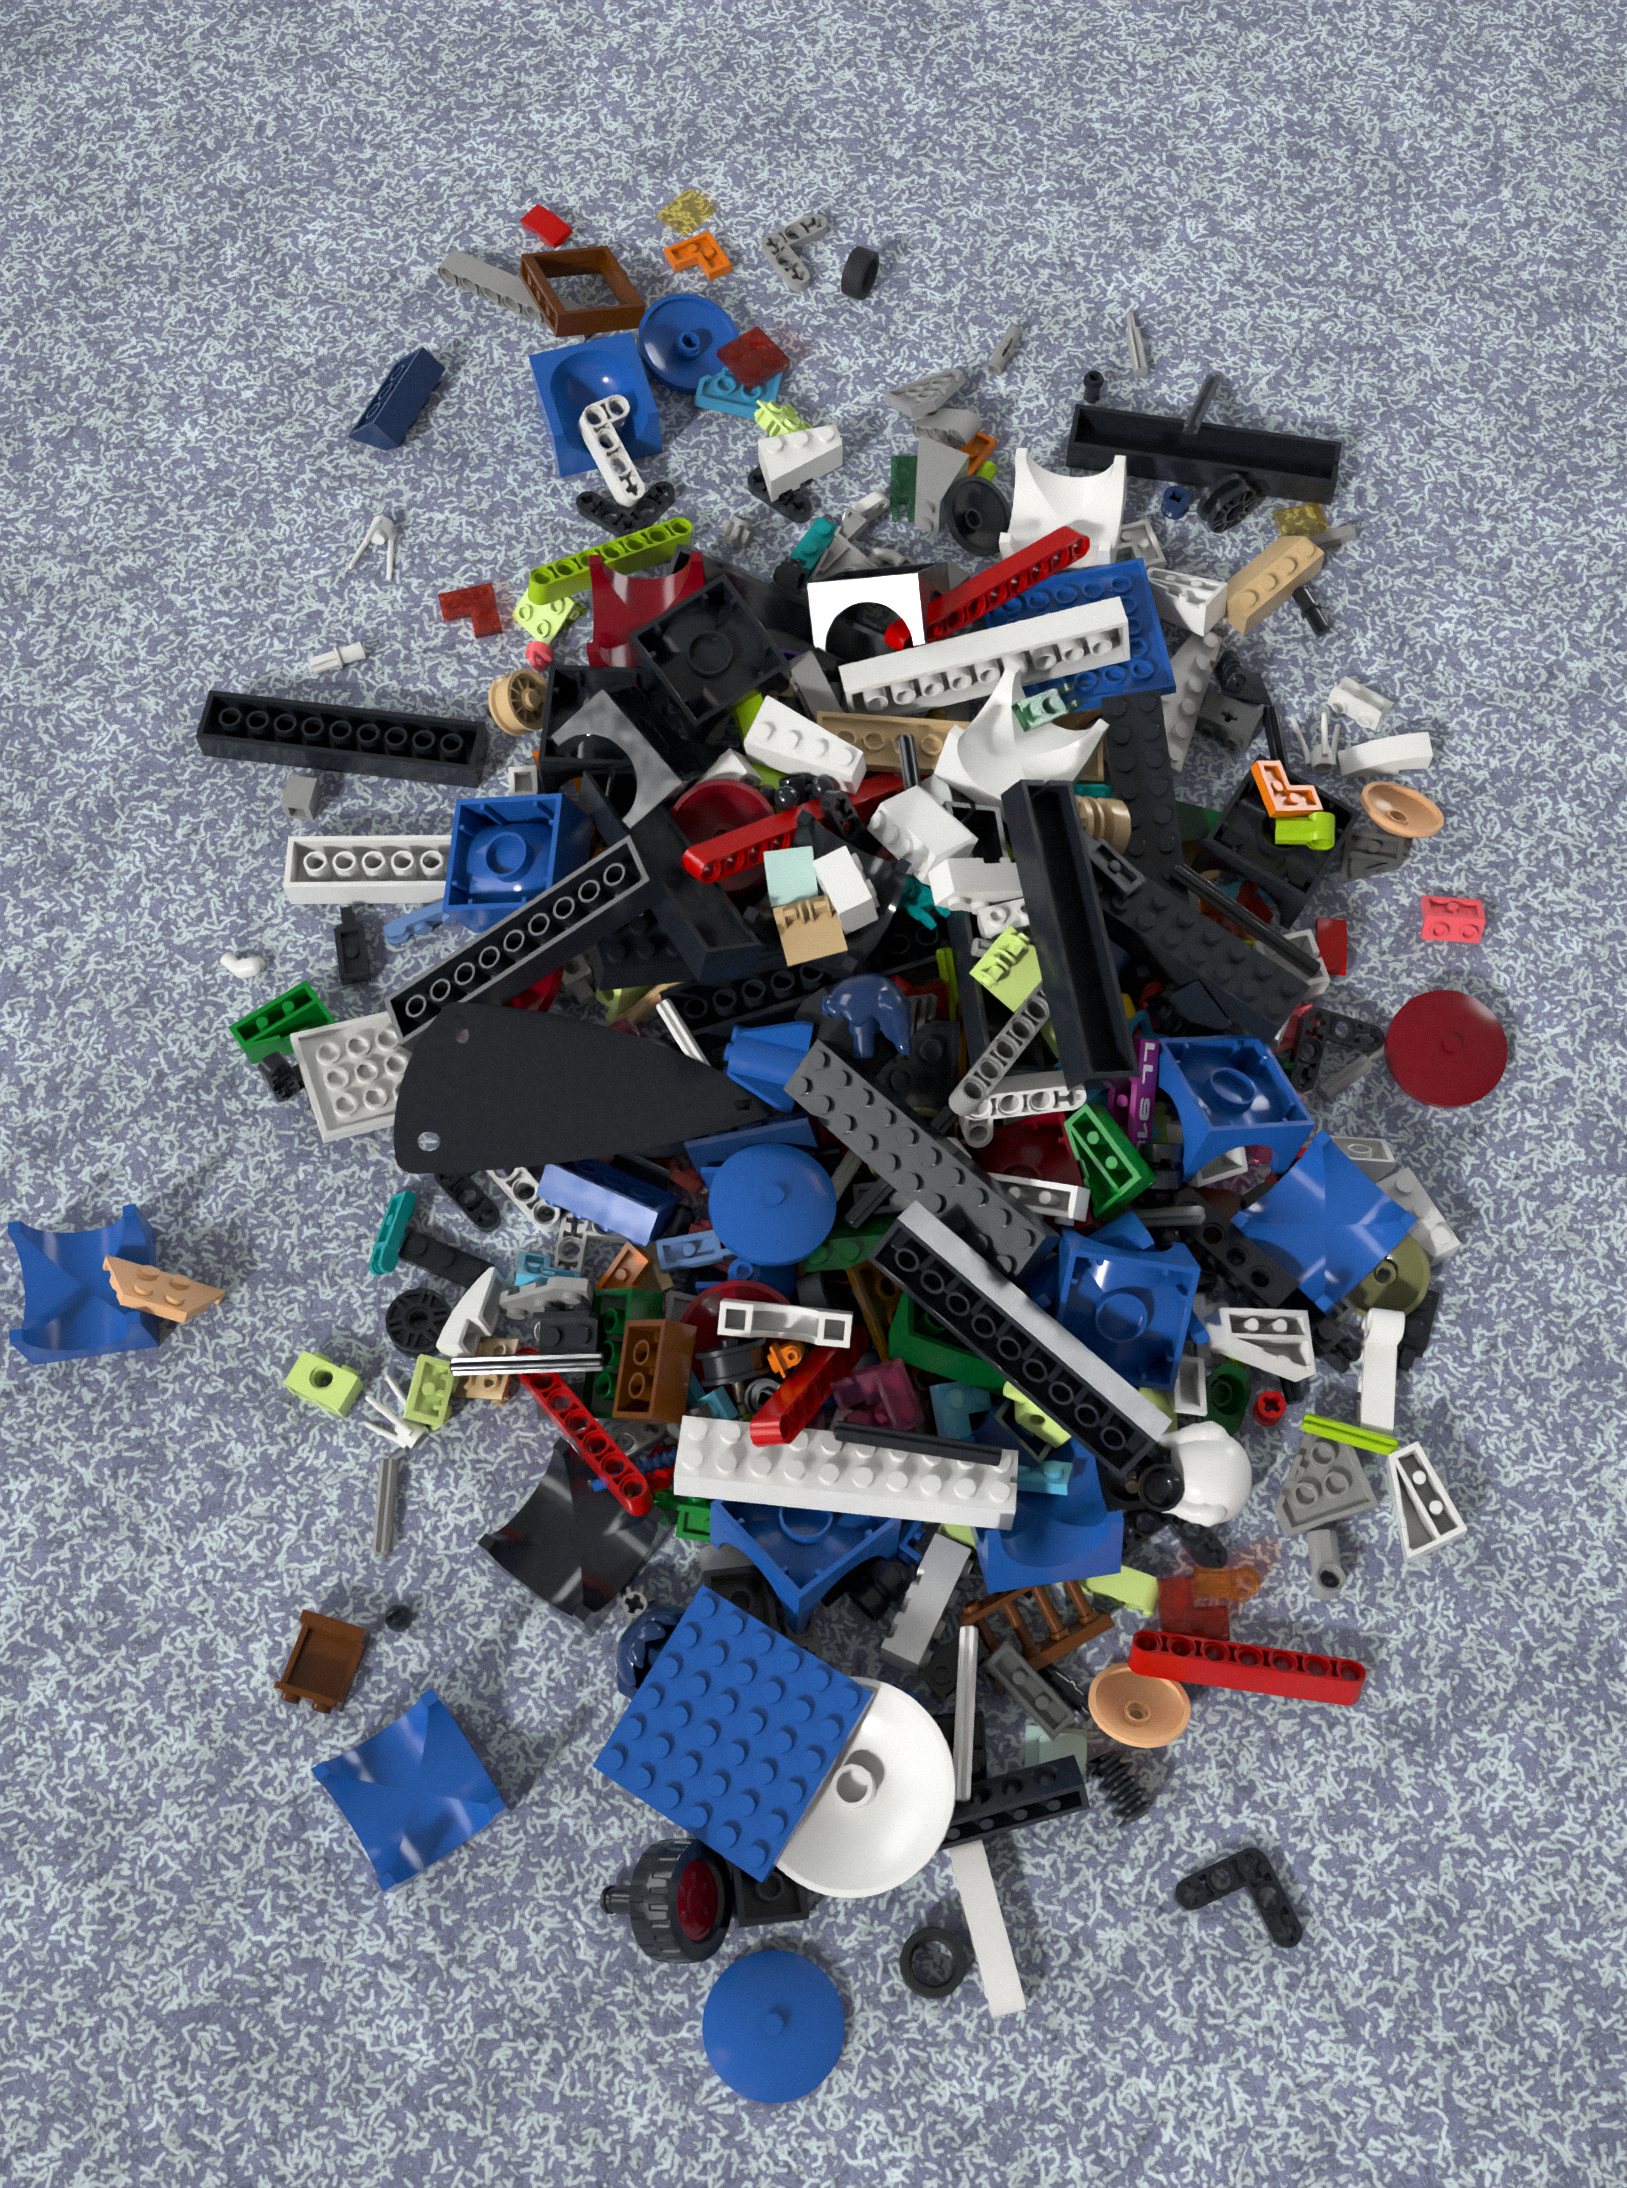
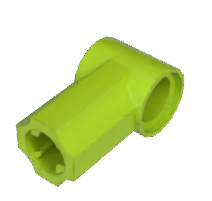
M1315 812L1308 817H1276L1275 844H1303L1314 850L1330 849L1335 844V816L1328 812Z

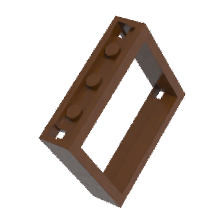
M608 246L521 254L519 277L556 338L639 328L646 312L645 301L641 299L636 287L632 285L626 271L621 268L617 258L614 257ZM601 273L620 305L566 311L547 278Z

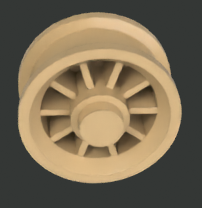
M520 669L512 674L499 676L493 681L489 689L487 715L493 718L496 724L509 735L520 736L529 731L542 729L547 693L546 681L531 669Z

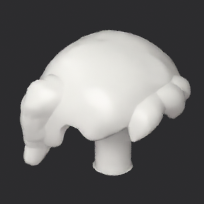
M1214 1421L1194 1423L1181 1428L1179 1431L1165 1432L1157 1444L1171 1449V1465L1180 1473L1184 1481V1493L1181 1501L1175 1508L1161 1513H1171L1183 1520L1206 1527H1211L1214 1524H1220L1236 1517L1246 1505L1251 1493L1252 1480L1251 1464L1246 1451L1240 1443L1230 1437L1225 1428Z

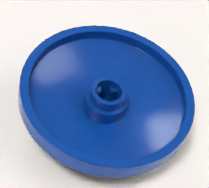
M673 294L656 301L645 312L637 334L639 356L648 372L664 386L682 393L696 394L700 378L708 374L713 376L721 372L723 367L738 361L741 352L739 333L730 316L714 302L694 294Z
M779 1143L752 1145L729 1157L715 1174L708 1199L710 1221L723 1245L745 1261L768 1267L791 1265L815 1253L829 1236L837 1209L833 1183L821 1164L804 1151Z
M782 1950L756 1952L739 1959L727 1968L709 1993L702 2021L705 2050L715 2072L736 2093L762 2103L793 2101L817 2088L830 2074L839 2058L845 2030L844 2013L840 1997L828 1976L816 1964L805 1957Z

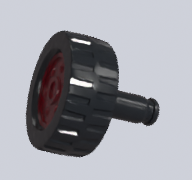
M676 1838L655 1842L640 1857L632 1876L631 1885H619L617 1887L608 1885L600 1895V1906L603 1912L609 1915L614 1913L630 1915L631 1927L638 1945L647 1956L657 1962L690 1964L708 1960L721 1947L731 1921L733 1894L727 1864L722 1855L699 1839Z

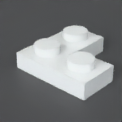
M1145 519L1122 525L1117 556L1130 553L1132 559L1143 558L1146 571L1150 567L1165 568L1166 560L1149 520Z

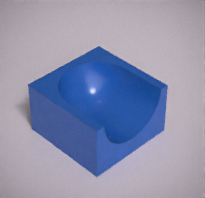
M632 332L528 356L536 400L560 477L598 469L577 425L587 406L612 395L623 396L630 406L629 412L622 424L615 428L630 459L636 460L663 453L658 409ZM610 408L612 413L620 415L616 409ZM587 418L591 424H597L594 419ZM602 441L600 442L602 447L609 449V445L607 443Z
M563 793L456 799L442 911L472 932L483 933L588 863L593 822L582 809Z

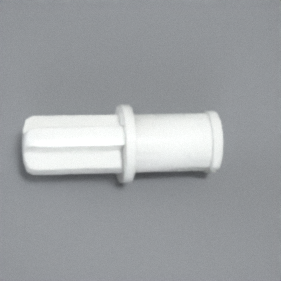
M358 641L339 649L333 647L331 652L310 658L309 664L312 672L318 674L336 667L342 669V665L365 659L366 657L362 645Z

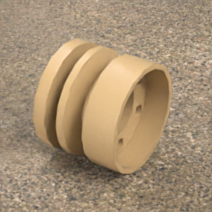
M1075 795L1083 830L1098 840L1102 837L1122 856L1128 846L1131 834V818L1128 808L1123 801L1114 798L1100 797L1095 799L1089 796L1081 797Z

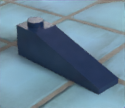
M1000 1396L970 1434L977 1443L1018 1451V1465L1039 1467L1052 1448L1050 1443L1045 1442L1036 1436L1035 1433L1030 1432L1023 1425L1017 1423L1014 1400L1008 1397Z

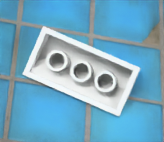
M918 785L881 802L876 812L872 815L867 830L898 860L902 858L912 863L914 876L921 883L930 885L929 871L947 858H968L978 841L974 834Z

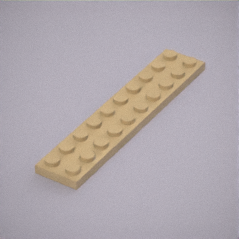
M817 711L816 714L817 725L864 753L867 771L902 773L898 739L902 734H912L915 739L921 775L934 774L948 733L954 725L965 730L971 724V722L826 711ZM1101 742L1090 767L1076 784H1103V742Z

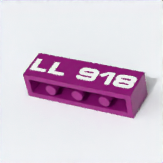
M1132 1038L1141 1076L1119 1088H1109L1107 1111L1140 1154V1143H1151L1160 1041Z

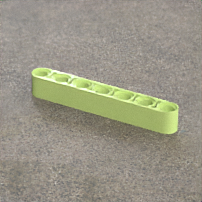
M940 1524L937 1534L972 1549L971 1553L977 1555L970 1526ZM1121 1565V1573L1078 1580L1085 1594L1102 1599V1596L1112 1599L1111 1603L1130 1610L1137 1608L1143 1610L1144 1615L1149 1616L1154 1615L1163 1582L1160 1579ZM1059 1582V1583H1057V1584H1060V1585L1065 1586L1064 1582Z

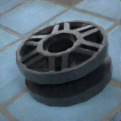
M1237 473L1229 474L1215 482L1203 494L1197 505L1196 512L1203 521H1207V525L1212 532L1222 533L1240 523L1250 513L1256 503L1257 493L1252 486L1247 485L1242 475Z
M411 1289L397 1296L388 1307L385 1317L386 1331L397 1351L413 1359H417L420 1354L434 1357L441 1353L436 1344L443 1327L452 1313L451 1308L443 1296L430 1289ZM418 1320H427V1324L422 1328L413 1327Z

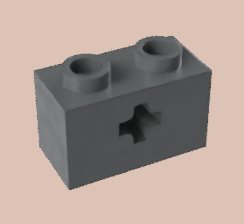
M1211 690L1198 714L1194 730L1199 731L1206 738H1215L1225 742L1232 749L1246 751L1260 726L1263 711Z

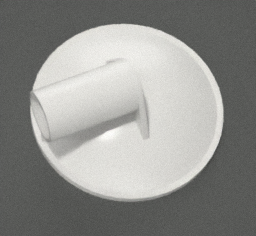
M849 1677L876 1695L776 1866L795 1882L812 1891L839 1898H860L881 1894L900 1886L915 1876L932 1859L942 1844L951 1823L956 1799V1777L947 1741L933 1717L921 1704L902 1690L887 1683L864 1677Z

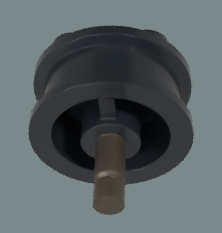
M1157 1444L1122 1479L1095 1457L1102 1496L1107 1503L1116 1508L1130 1511L1147 1507L1138 1495V1480L1147 1467L1153 1464L1165 1463L1163 1454Z

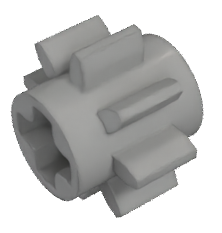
M733 515L732 520L724 519L720 529L725 534L723 541L737 548H742L743 544H751L756 533L750 529L752 522L737 515Z
M628 1586L626 1587L627 1594L624 1598L616 1597L617 1603L623 1607V1609L617 1611L616 1615L618 1619L625 1616L628 1618L627 1627L641 1613L650 1609L649 1605L654 1604L656 1601L654 1596L647 1598L644 1596V1586H641L639 1591H632ZM637 1600H640L643 1609H636L635 1613H632L629 1604L635 1605Z

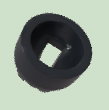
M393 1605L386 1611L385 1623L390 1630L403 1632L412 1623V1613H410L411 1611L405 1605ZM404 1610V1615L390 1622L389 1619Z

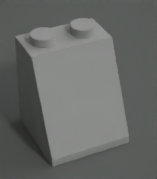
M923 435L919 437L914 524L925 532L931 531L939 534L946 523L944 503L947 492L956 481L968 476L969 454Z

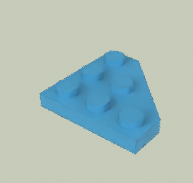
M759 350L753 353L751 358L743 362L738 360L723 367L721 372L713 376L708 374L700 378L694 406L755 419V411L761 408L756 402L757 400L776 402L786 355Z

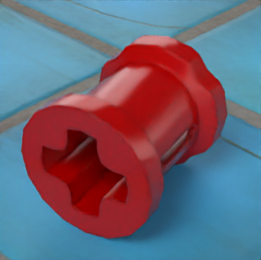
M1264 1391L1260 1394L1252 1411L1257 1423L1268 1427L1278 1423L1286 1410L1285 1398L1277 1391ZM1272 1405L1274 1410L1269 1411V1413L1264 1410V1407Z

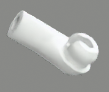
M882 547L873 548L871 550L872 553L868 556V559L877 566H880L883 560L892 566H896L904 558L894 549Z
M227 952L220 960L223 966L240 979L256 976L265 969L264 960L257 956L239 960L231 952Z

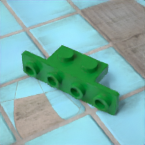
M656 1488L655 1491H651L654 1498L653 1507L657 1505L659 1508L679 1511L676 1529L677 1538L711 1543L710 1513L712 1500L701 1497L674 1495V1491L667 1488Z

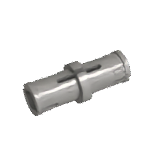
M1009 326L1002 340L996 344L994 348L995 353L986 366V370L989 373L1000 376L1007 361L1011 360L1014 356V349L1023 335L1018 327Z

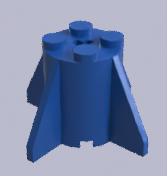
M796 1021L756 1028L735 1024L731 1037V1042L734 1043L728 1042L724 1053V1060L728 1061V1066H724L723 1073L776 1109L788 1113L798 1112L800 1104L785 1092L783 1088L812 1047L811 1038L814 1023Z

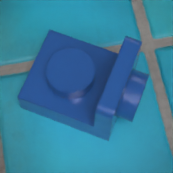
M907 1520L900 1530L895 1558L907 1567L910 1564L918 1567L922 1561V1555L909 1545L912 1544L916 1547L926 1533V1530L922 1528L925 1521Z

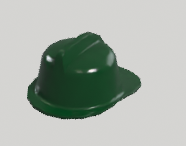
M1224 1363L1216 1367L1210 1375L1205 1377L1207 1414L1201 1417L1203 1422L1214 1421L1221 1425L1231 1437L1238 1432L1242 1424L1252 1390L1251 1380L1247 1372L1240 1365Z

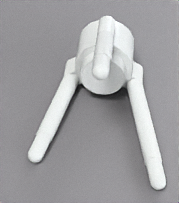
M380 515L373 518L366 537L348 565L349 569H352L358 562L370 540L378 545L388 542L387 580H392L394 541L397 534L392 532L394 525L389 518Z
M1323 712L1321 714V744L1314 746L1313 751L1310 753L1296 719L1292 718L1291 723L1305 757V766H1311L1314 773L1331 772L1334 766H1337L1336 753L1340 724L1335 725L1330 749L1328 745L1327 713Z
M386 1375L385 1380L405 1407L407 1397L390 1375ZM371 1395L365 1397L366 1401L396 1425L394 1431L398 1435L369 1421L365 1422V1427L396 1442L403 1449L407 1446L412 1450L415 1449L428 1434L429 1429L425 1427V1423L406 1418L401 1420Z

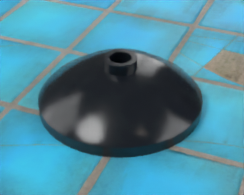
M972 475L959 479L950 487L945 498L944 513L948 529L955 541L967 552L980 557L992 556L1000 552L999 539L1001 532L1008 533L1011 511L1007 500L992 482L983 477Z

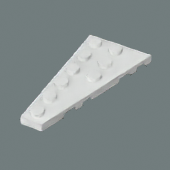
M1211 631L1204 637L1192 632L1170 659L1176 683V693L1162 695L1161 700L1171 772L1174 776L1181 773L1211 677L1212 668L1209 662L1210 660L1216 661L1222 637Z

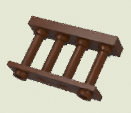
M1078 1580L1064 1582L1080 1614L1078 1616L1079 1620L1069 1626L1063 1625L1043 1585L995 1592L982 1600L979 1598L973 1599L962 1606L963 1611L955 1615L957 1620L963 1625L969 1626L973 1623L978 1628V1634L984 1646L990 1651V1655L999 1646V1643L985 1616L1002 1607L1023 1647L1020 1655L1035 1671L1040 1670L1115 1626L1109 1613L1100 1608H1091ZM1031 1590L1051 1629L1050 1637L1040 1643L1039 1641H1034L1014 1602V1599ZM989 1672L985 1674L993 1688L999 1692L1005 1690Z

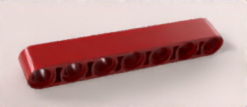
M852 1325L849 1348L816 1345L752 1418L749 1427L750 1437L756 1447L790 1444L862 1358L863 1353L868 1350L869 1336L864 1325Z
M527 1346L518 1349L514 1354H539V1352L534 1347ZM556 1372L517 1374L521 1384L626 1511L635 1516L648 1513L653 1507L654 1498L645 1477ZM622 1470L619 1474L613 1475L615 1472ZM641 1492L638 1496L631 1497L633 1494Z
M1140 1630L1133 1635L1128 1657V1667L1131 1671L1141 1676L1344 1706H1352L1359 1701L1367 1674L1362 1664L1351 1659L1152 1630Z

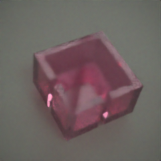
M902 1358L854 1370L830 1383L840 1411L846 1410L866 1399L867 1405L844 1416V1421L907 1431L925 1421Z

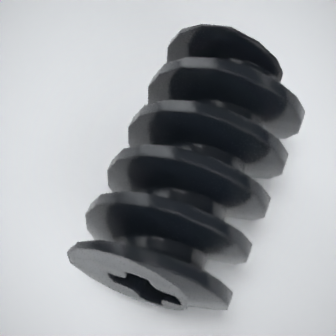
M1126 1749L1110 1750L1085 1765L1086 1767L1097 1766L1091 1774L1093 1780L1104 1779L1098 1786V1790L1100 1792H1111L1104 1801L1107 1805L1117 1804V1807L1111 1813L1114 1818L1124 1817L1118 1826L1119 1829L1149 1813L1148 1810L1154 1804L1153 1799L1144 1801L1141 1799L1147 1791L1146 1787L1135 1788L1134 1786L1140 1779V1775H1128L1127 1772L1134 1765L1133 1762H1121V1758L1127 1752Z

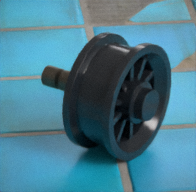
M739 1337L719 1341L720 1346L695 1353L696 1359H701L705 1379L701 1381L702 1387L732 1384L735 1400L738 1403L739 1415L750 1413L744 1401L747 1390L745 1381L773 1371L771 1365L766 1364L762 1345L767 1343L766 1337L739 1341Z

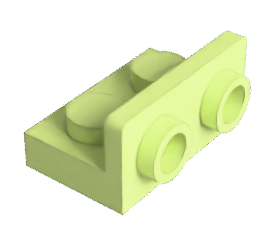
M424 1354L418 1356L403 1418L430 1425L429 1429L435 1431L443 1423L447 1424L452 1410V1405L448 1404L450 1393L456 1391L459 1382V1376L452 1375L450 1371L449 1361Z

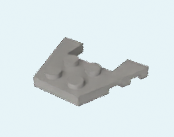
M851 506L846 510L841 526L837 527L830 547L826 548L811 576L812 581L840 571L879 568L851 544L869 526L868 521ZM906 555L896 566L918 563Z

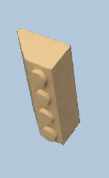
M1305 536L1279 537L1225 582L1228 583L1226 611L1223 618L1242 635H1245L1289 599L1296 588L1308 583L1321 571L1325 552Z

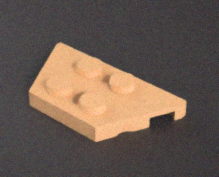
M106 1255L103 1269L111 1273L109 1282L117 1292L116 1297L120 1305L183 1324L193 1319L194 1315L206 1312L209 1304L213 1302L217 1305L221 1304L225 1294V1290L192 1281L184 1275H172L159 1271L151 1265H140L110 1255Z

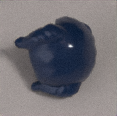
M873 972L853 975L837 983L829 994L823 995L820 999V1009L826 1018L828 1016L834 1017L838 1021L841 1013L849 1021V1033L853 1034L852 1057L856 1060H873L877 1057L875 1055V1034H879L880 1031L888 1038L891 1045L896 1047L899 1053L904 1056L911 1054L912 1018L909 1002L902 990L888 977Z
M671 1604L655 1606L641 1613L626 1628L620 1637L616 1653L618 1671L615 1681L619 1693L630 1700L634 1698L687 1609Z

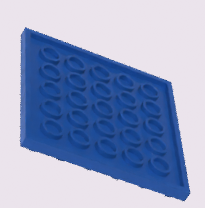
M1143 558L1052 575L983 615L986 629L1120 596L1128 619L1130 660L1023 686L1022 689L1026 698L1044 718L1100 708L1101 698L1154 690H1160L1161 696L1176 693V683Z
M702 1584L594 1762L593 1767L761 1883H766L876 1694Z

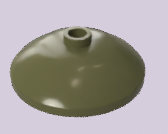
M1409 1236L1348 1296L1359 1308L1355 1313L1365 1317L1370 1308L1404 1312L1405 1316L1413 1312L1424 1300L1430 1286L1431 1270L1424 1249L1412 1236ZM1382 1268H1388L1391 1272L1387 1280L1380 1277Z

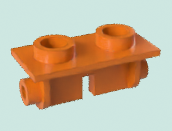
M776 1340L770 1346V1354L767 1355V1358L774 1373L780 1371L782 1377L786 1378L790 1367L797 1365L801 1361L805 1349L803 1344L796 1340L779 1346Z

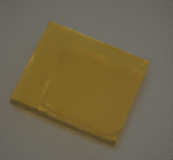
M690 189L685 190L656 214V217L686 237L715 213L716 209L710 206V202Z
M1317 503L1272 512L1280 536H1305L1308 538L1330 531L1321 508Z

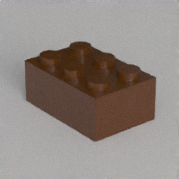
M668 1319L626 1320L612 1418L641 1424L681 1425L682 1416H685L687 1410L686 1401L691 1379L693 1351L696 1345L697 1326Z

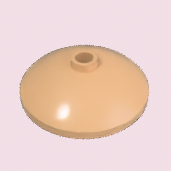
M1384 781L1372 782L1367 784L1360 794V801L1366 814L1380 828L1392 835L1405 838H1426L1439 833L1444 824V817L1440 809L1430 799L1406 786Z
M1128 1662L1114 1664L1102 1670L1092 1681L1088 1694L1089 1710L1097 1725L1112 1738L1135 1747L1154 1748L1172 1743L1184 1733L1191 1715L1188 1695L1178 1681L1138 1675L1131 1671L1128 1667Z

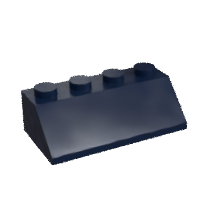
M423 346L397 360L348 437L385 451L393 447H400L406 439L404 434L407 429L413 427L417 422V413L429 403V394L441 384L442 379L440 377L446 368Z
M807 1110L764 1118L724 1131L688 1139L684 1142L697 1174L701 1172V1167H721L736 1152L756 1144H785L798 1148L810 1156L815 1155V1150H818L822 1145L817 1119Z

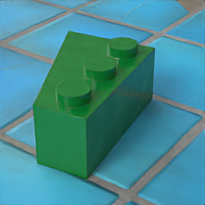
M307 980L228 1028L250 1063L255 1064L276 1051H280L283 1056L294 1053L290 1040L291 1033L334 1024L336 1021Z
M1085 1103L1064 1122L1075 1159L1079 1161L1085 1178L1083 1180L1086 1189H1090V1196L1094 1205L1092 1210L1095 1218L1112 1219L1158 1179L1103 1105Z

